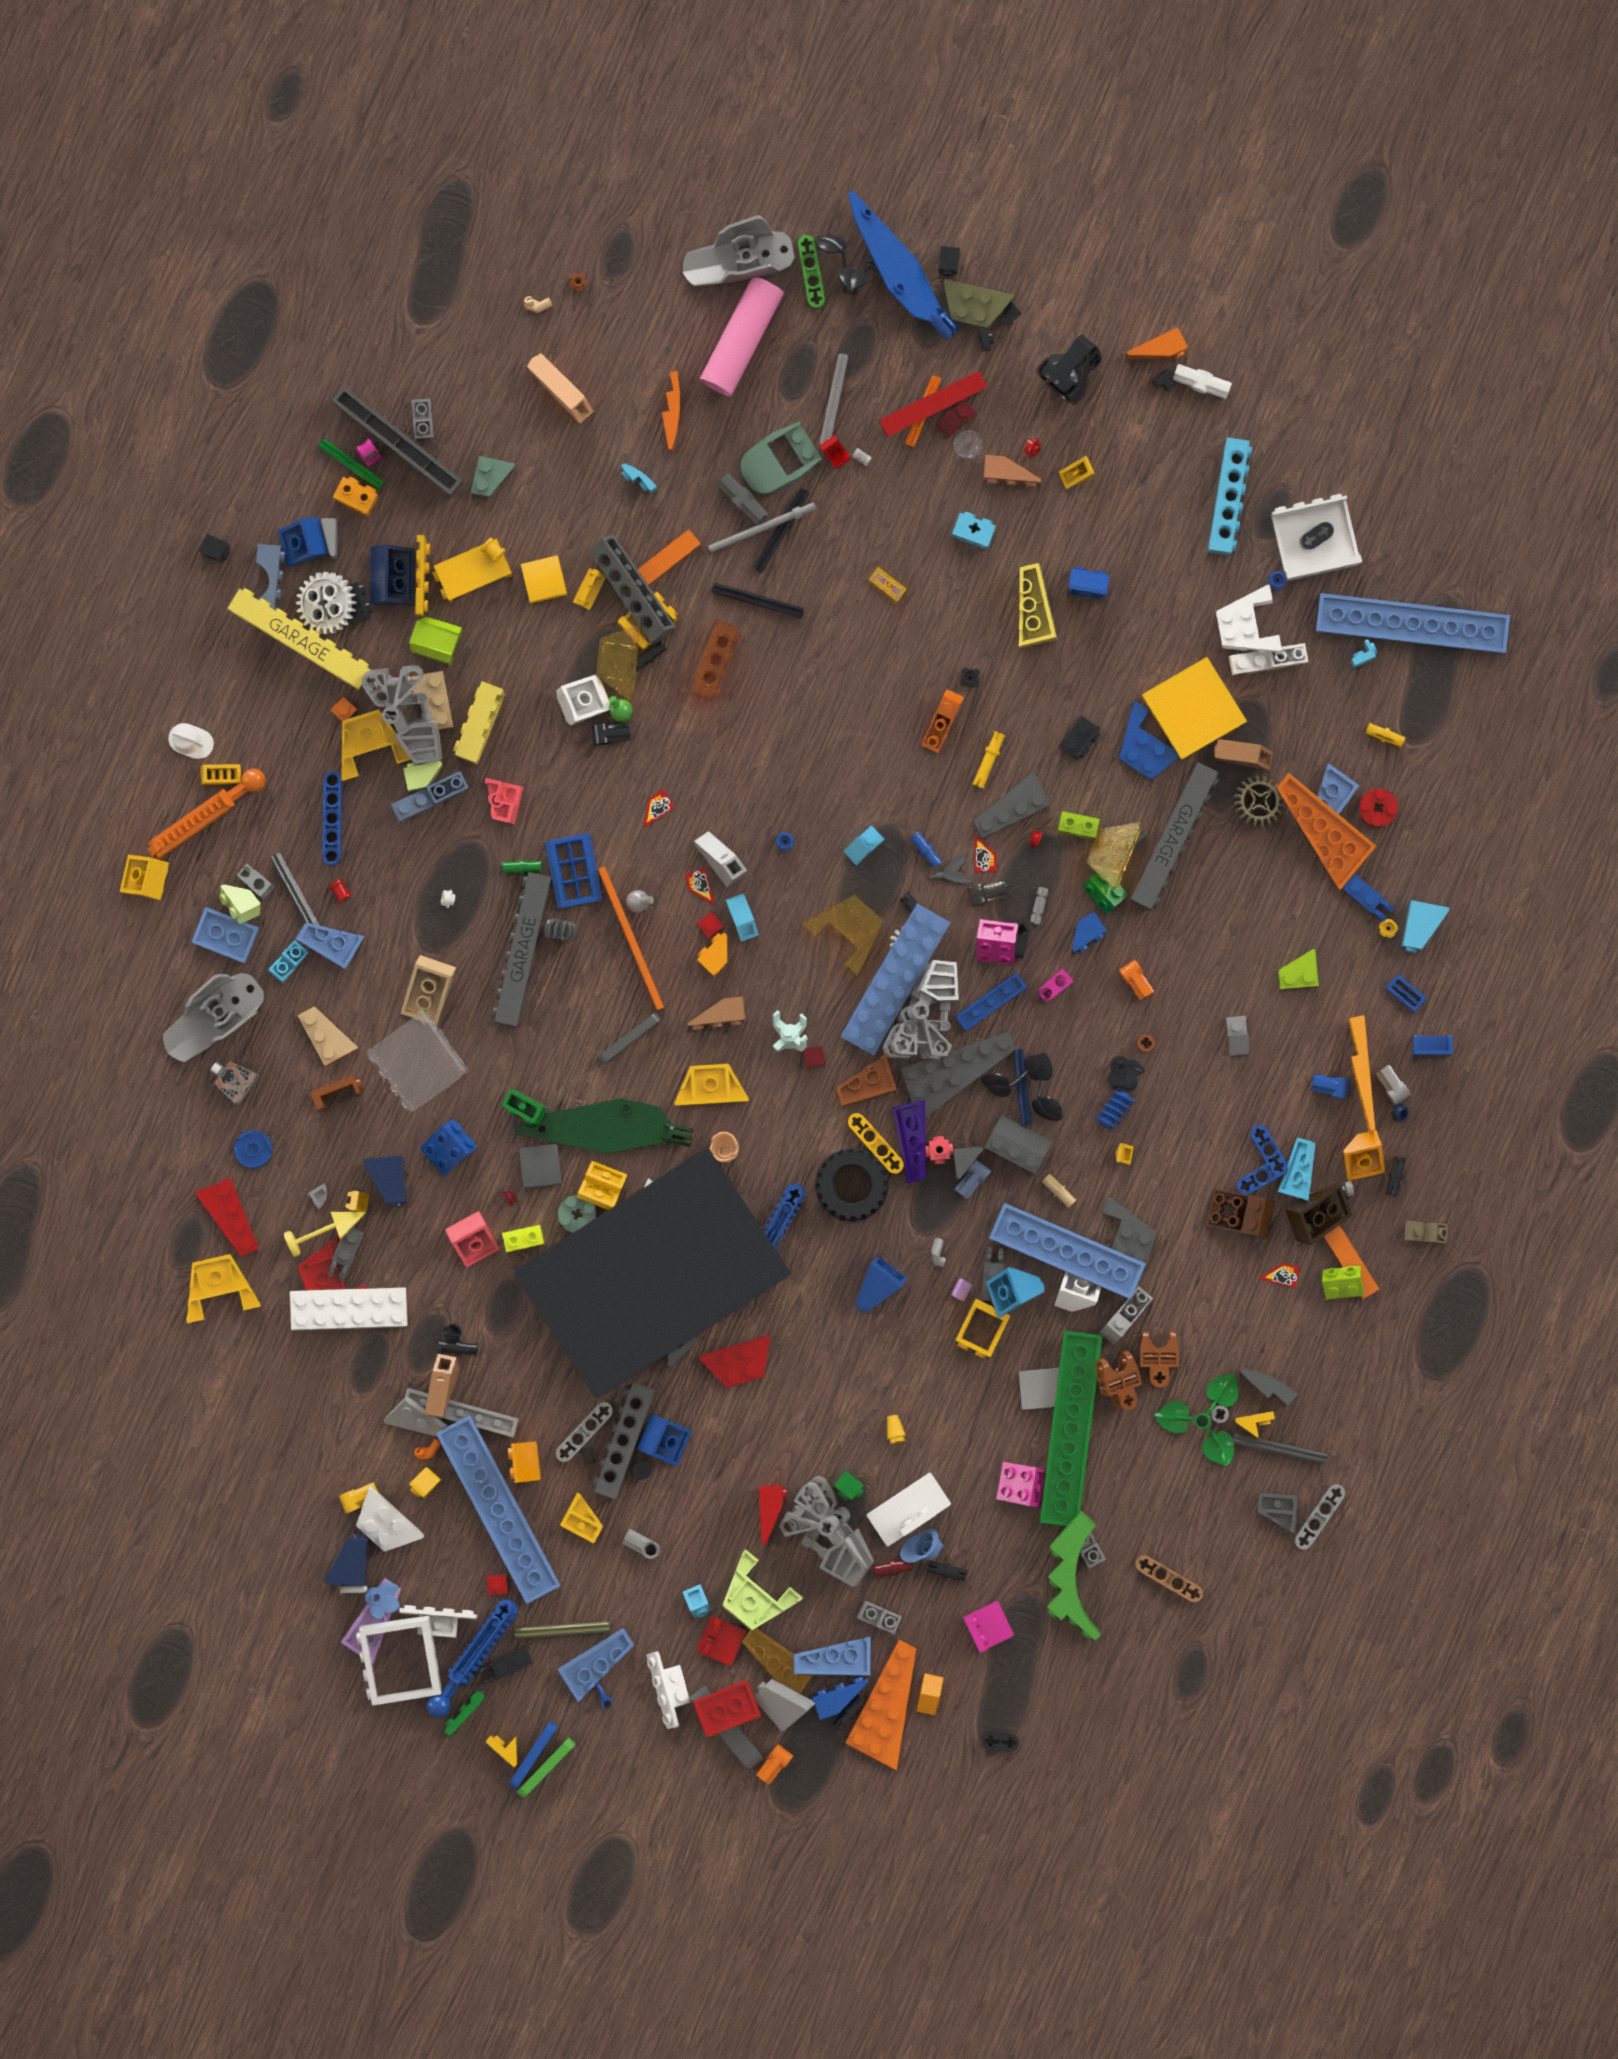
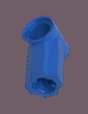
M1314 1074L1311 1091L1347 1100L1351 1080Z

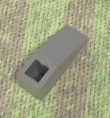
M709 831L693 842L727 888L740 880L747 872L739 858Z
M1138 1286L1132 1298L1127 1299L1099 1333L1115 1345L1151 1302L1153 1297Z

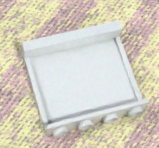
M1337 494L1323 501V498L1312 500V503L1307 505L1301 502L1294 504L1293 508L1286 509V506L1274 509L1275 512H1272L1271 518L1287 581L1361 565L1362 559L1357 549L1346 501L1347 496L1342 497L1341 494ZM1328 522L1333 526V535L1316 548L1305 550L1301 547V536L1316 525ZM1322 526V531L1319 532L1318 535H1319V536L1322 535V534L1328 535V534H1327L1328 528H1327V527L1324 528V527ZM1315 536L1311 538L1306 537L1307 541L1305 544L1312 546L1311 542L1316 539Z

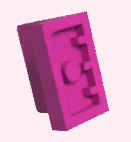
M980 919L977 934L976 960L1013 965L1015 961L1018 924Z
M1003 1462L997 1500L1041 1508L1046 1469Z
M998 1601L963 1617L980 1653L1014 1636Z

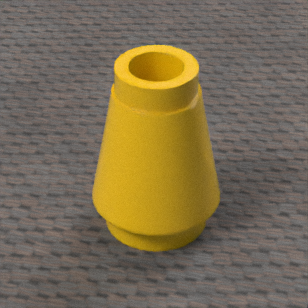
M898 1415L888 1416L887 1440L890 1441L891 1445L905 1442L906 1434Z

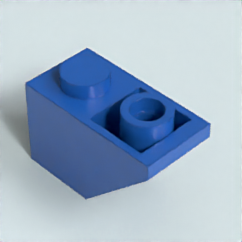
M1092 912L1077 923L1072 946L1073 953L1078 951L1080 954L1089 948L1087 944L1093 940L1097 943L1105 937L1104 933L1107 930L1095 912Z

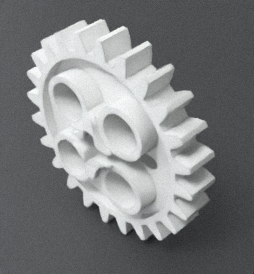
M323 572V575L316 573V577L309 576L311 582L304 581L306 587L299 588L303 593L297 594L301 601L296 602V604L301 605L297 612L303 613L300 619H306L305 626L311 625L310 629L316 630L317 633L329 634V632L336 633V629L343 630L342 624L349 625L346 619H353L350 612L356 611L352 608V605L356 604V602L352 601L351 598L356 595L350 594L353 587H346L348 580L342 581L343 576L338 575L336 577V573H330L329 575V572ZM331 587H334L335 591L333 596L330 594ZM315 592L318 596L316 601L313 599V595ZM337 605L339 607L338 614L335 613V607ZM320 610L322 612L321 619L318 618V612Z

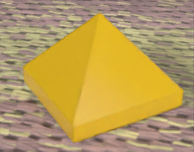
M1120 1143L1115 1152L1116 1162L1130 1165L1134 1146Z

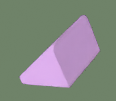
M960 1278L951 1295L961 1301H965L972 1285Z

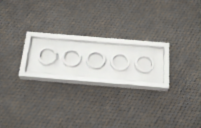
M406 1288L290 1291L291 1331L407 1327Z

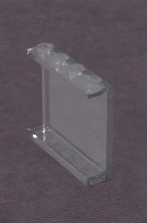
M426 1009L420 1010L416 1013V1016L372 1048L367 1049L370 1061L378 1065L382 1078L384 1080L388 1079L391 1083L390 1089L396 1096H400L403 1100L401 1101L402 1106L406 1111L410 1110V1112L417 1111L470 1072Z

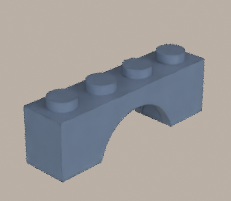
M258 544L256 564L268 573L269 586L264 595L257 600L261 598L271 604L269 607L276 611L277 600L280 601L281 589L278 588L279 582L283 580V570L280 569L281 563L285 561V552L282 551L281 546Z

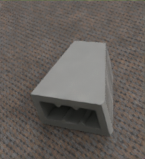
M773 1679L767 1684L763 1681L755 1688L757 1693L753 1695L757 1704L782 1732L815 1704L812 1700Z

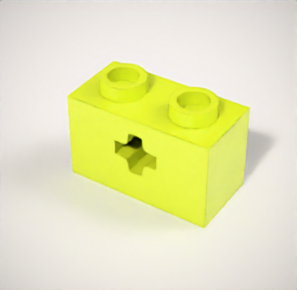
M541 1225L502 1233L507 1253L545 1245Z

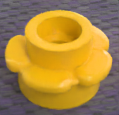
M1386 919L1380 923L1379 932L1383 937L1392 938L1395 936V932L1398 931V926L1393 920Z

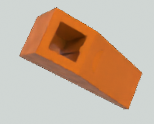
M948 689L945 691L921 746L939 753L964 699L963 696Z

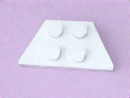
M371 1485L368 1487L356 1526L385 1552L424 1537V1534Z

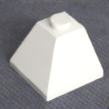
M1065 1271L1054 1306L1071 1312L1094 1306L1097 1303L1101 1286Z

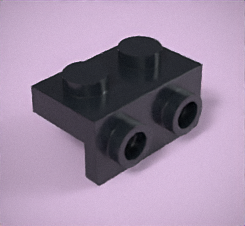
M357 580L353 581L354 583L346 585V587H353L350 594L356 595L351 598L352 601L356 602V604L352 605V608L356 611L350 612L353 619H346L349 626L371 619L369 613H372L369 602L365 603L363 595H366L363 584L359 585Z

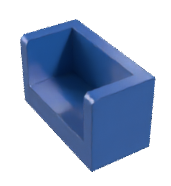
M1453 1035L1412 1036V1056H1451L1453 1054Z

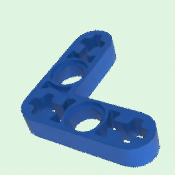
M1263 1125L1253 1127L1250 1136L1266 1165L1237 1182V1191L1242 1194L1252 1193L1287 1171V1163L1267 1128ZM1256 1129H1258L1259 1131H1264V1134L1262 1135L1264 1140H1266L1267 1138L1270 1140L1269 1142H1265L1261 1147L1258 1144L1262 1142L1260 1137L1256 1138L1254 1136V1134H1256ZM1266 1145L1273 1146V1155L1267 1156L1264 1154L1263 1150ZM1278 1154L1279 1158L1276 1161L1278 1164H1283L1282 1172H1279V1170L1275 1171L1274 1167L1276 1165L1274 1161L1269 1163L1268 1159H1272ZM1264 1171L1267 1174L1265 1182L1257 1180L1258 1172ZM1253 1176L1254 1182L1258 1186L1254 1187V1184L1248 1187L1249 1191L1241 1190L1242 1181L1248 1183L1251 1181L1249 1177Z

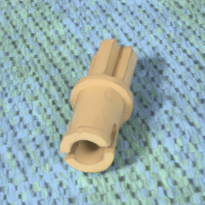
M1051 1174L1043 1179L1042 1182L1055 1194L1054 1197L1057 1196L1067 1208L1077 1200L1064 1188L1065 1185L1062 1186Z

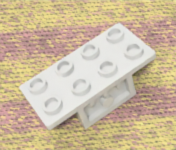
M928 1473L869 1512L867 1517L886 1546H890L936 1516V1514L950 1506L951 1503L933 1475Z

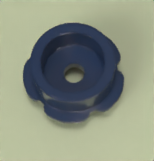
M1401 1103L1394 1106L1391 1110L1392 1119L1395 1122H1403L1408 1117L1409 1111Z

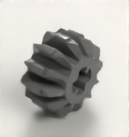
M549 919L544 928V935L547 939L556 942L571 943L574 942L577 926L570 921Z

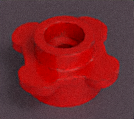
M1037 438L1035 440L1030 439L1025 445L1024 452L1030 455L1029 458L1032 459L1034 455L1036 456L1039 453L1041 443Z

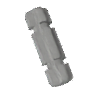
M1038 888V897H1036L1033 915L1030 920L1032 924L1039 925L1041 922V915L1043 914L1046 902L1045 897L1048 894L1047 888Z

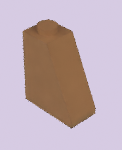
M1218 739L1214 747L1215 758L1219 761L1270 771L1273 752L1262 745Z

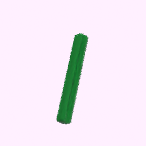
M326 439L320 442V449L374 488L379 490L383 486L384 482L382 479Z

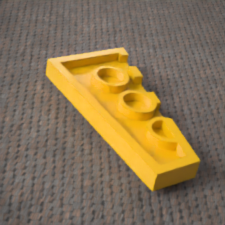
M417 535L419 549L416 553L418 565L416 583L418 587H416L415 614L417 617H424V613L428 612V600H425V593H429V581H426V574H429L430 563L426 562V557L430 555V544H427L425 535Z

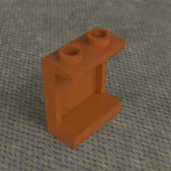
M352 1075L310 1093L317 1110L322 1112L327 1110L324 1098L354 1087L356 1094L360 1097L363 1096L362 1091L365 1088L361 1079Z

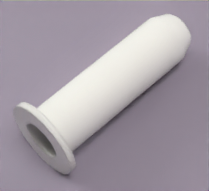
M340 1585V1595L341 1593L367 1592V1586Z

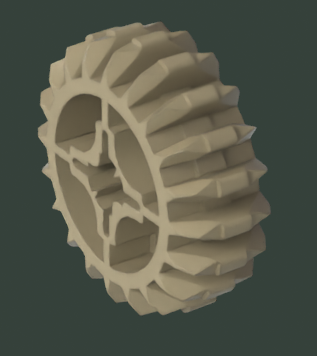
M1258 775L1255 776V782H1253L1251 777L1247 779L1249 784L1243 781L1241 785L1244 789L1240 787L1236 789L1241 794L1234 795V798L1239 799V801L1233 803L1234 806H1240L1235 812L1239 813L1242 811L1243 813L1239 818L1243 819L1246 816L1248 818L1245 821L1246 824L1253 820V827L1256 826L1257 821L1260 827L1264 826V821H1266L1268 826L1271 825L1270 818L1276 822L1278 819L1275 814L1282 815L1278 808H1285L1284 804L1279 803L1284 801L1282 797H1279L1280 793L1276 791V787L1279 784L1277 783L1273 787L1271 785L1273 783L1272 778L1267 783L1265 782L1266 776H1263L1262 781H1259ZM1260 786L1268 790L1260 794L1252 788ZM1246 792L1252 800V804L1247 809L1244 805ZM1271 794H1273L1275 800L1273 811L1267 804V798ZM1266 795L1262 802L1264 803V805L1258 804L1255 807H1253L1256 802V797L1260 799ZM1260 809L1267 815L1255 816L1251 812Z

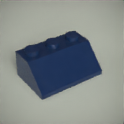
M388 544L371 547L370 604L384 606L414 605V548Z

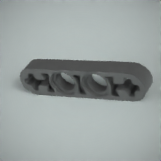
M657 1012L653 1013L597 1058L605 1065L657 1025L662 1018Z

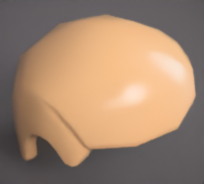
M719 1132L712 1137L710 1151L718 1162L729 1163L737 1157L739 1144L732 1134Z

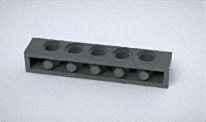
M610 535L601 538L589 551L595 562H597L605 577L612 584L614 590L618 593L651 644L664 640L676 628L675 624L616 537Z
M634 1382L632 1386L628 1385L624 1395L628 1397L625 1404H621L618 1412L621 1415L619 1422L615 1421L612 1433H615L613 1440H608L605 1451H608L606 1459L602 1458L599 1469L602 1470L600 1477L596 1476L592 1485L595 1488L594 1492L617 1500L655 1390ZM634 1398H638L641 1401V1407L637 1410L633 1409L630 1405L631 1400ZM628 1416L633 1417L635 1420V1424L631 1428L624 1425V1420ZM620 1435L628 1437L627 1445L621 1446L618 1444L617 1440ZM614 1453H619L622 1456L621 1463L614 1464L611 1461V1456ZM608 1471L614 1472L616 1476L615 1480L611 1483L605 1480V1474Z

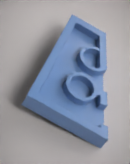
M1328 763L1317 797L1336 813L1340 814L1359 785Z
M306 922L295 939L345 969L364 936Z

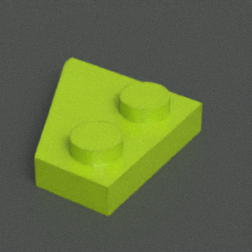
M1315 949L1278 970L1280 990L1319 986Z

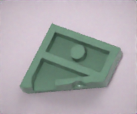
M479 456L471 494L490 498L497 487L505 480L506 476L515 468V464Z

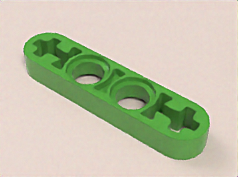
M805 235L798 241V250L807 300L811 308L820 309L825 303V296L815 241L811 236ZM805 240L808 243H812V245H809V252H814V254H806L805 246H801ZM812 258L815 261L814 267L807 268L804 264L805 260ZM810 277L818 279L819 282L816 286L808 284L807 281ZM820 289L821 291H817V297L822 300L819 301V304L815 305V302H811L814 299L813 292L809 293V290L815 291Z
M568 1738L527 1780L517 1793L524 1799L576 1744Z

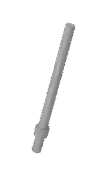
M810 503L801 508L798 506L789 513L708 546L709 550L712 553L794 518L796 520L802 518L804 514L817 509L815 503Z

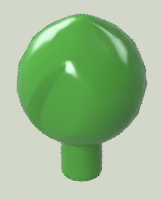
M615 696L610 697L609 702L612 704L610 707L611 717L617 722L628 721L633 714L631 704L627 700H618Z

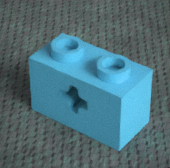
M960 513L952 537L987 550L996 525H993L991 520L982 518V520L976 519L972 513ZM977 526L978 531L975 534L971 533L970 528Z

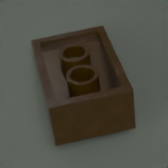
M1336 1183L1309 1194V1201L1298 1199L1285 1208L1296 1240L1308 1245L1314 1244L1353 1216L1341 1183Z

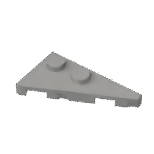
M408 1396L384 1419L386 1424L436 1437L437 1432L448 1427L437 1417L425 1415V1409Z

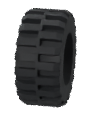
M858 1148L842 1149L832 1153L819 1167L815 1181L816 1196L823 1209L832 1217L841 1221H862L873 1216L882 1207L888 1193V1176L883 1164L870 1152ZM847 1167H856L863 1170L870 1181V1189L867 1196L857 1203L842 1201L834 1191L833 1185L836 1175Z

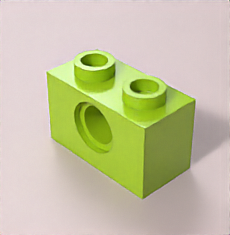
M1062 811L1057 833L1095 840L1100 819Z

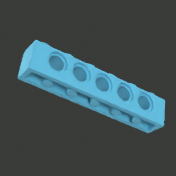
M1229 437L1226 439L1208 552L1230 556L1232 551L1236 550L1237 540H1234L1235 532L1238 533L1240 526L1237 516L1242 513L1243 508L1240 497L1245 494L1246 489L1243 479L1244 476H1248L1249 465H1246L1247 458L1251 457L1252 447H1249L1250 441ZM1237 455L1241 458L1242 462L1235 464L1232 462L1231 457ZM1235 474L1238 476L1239 481L1233 483L1229 480L1228 476ZM1233 493L1236 499L1228 501L1225 495ZM1229 511L1232 514V519H1224L1222 513ZM1227 530L1229 537L1224 539L1219 535V532Z

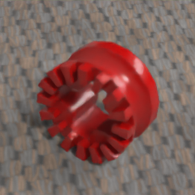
M1033 830L1031 836L1033 838L1030 839L1028 846L1034 845L1035 848H1038L1043 832L1037 833L1036 830Z

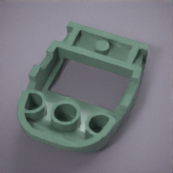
M800 422L772 432L748 450L741 459L740 471L753 492L758 495L768 496L780 492V490L786 487L793 486L803 476L811 472L812 467L818 462H823ZM782 435L785 436L803 467L788 476L767 445Z

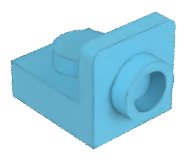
M1365 640L1363 643L1366 653L1360 651L1353 655L1354 658L1350 661L1353 668L1375 659L1377 650L1375 645L1370 643L1369 640Z
M701 1585L683 1592L694 1618L704 1617L712 1611Z

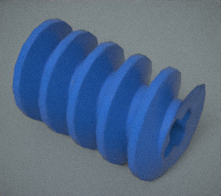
M1118 1089L1120 1092H1113L1115 1098L1109 1097L1108 1100L1111 1105L1104 1104L1106 1111H1099L1102 1117H1095V1120L1108 1130L1111 1127L1117 1129L1114 1122H1122L1119 1115L1126 1116L1124 1109H1131L1128 1103H1136L1134 1099Z

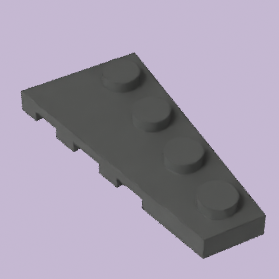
M1035 772L1030 773L973 821L981 839L1050 806Z

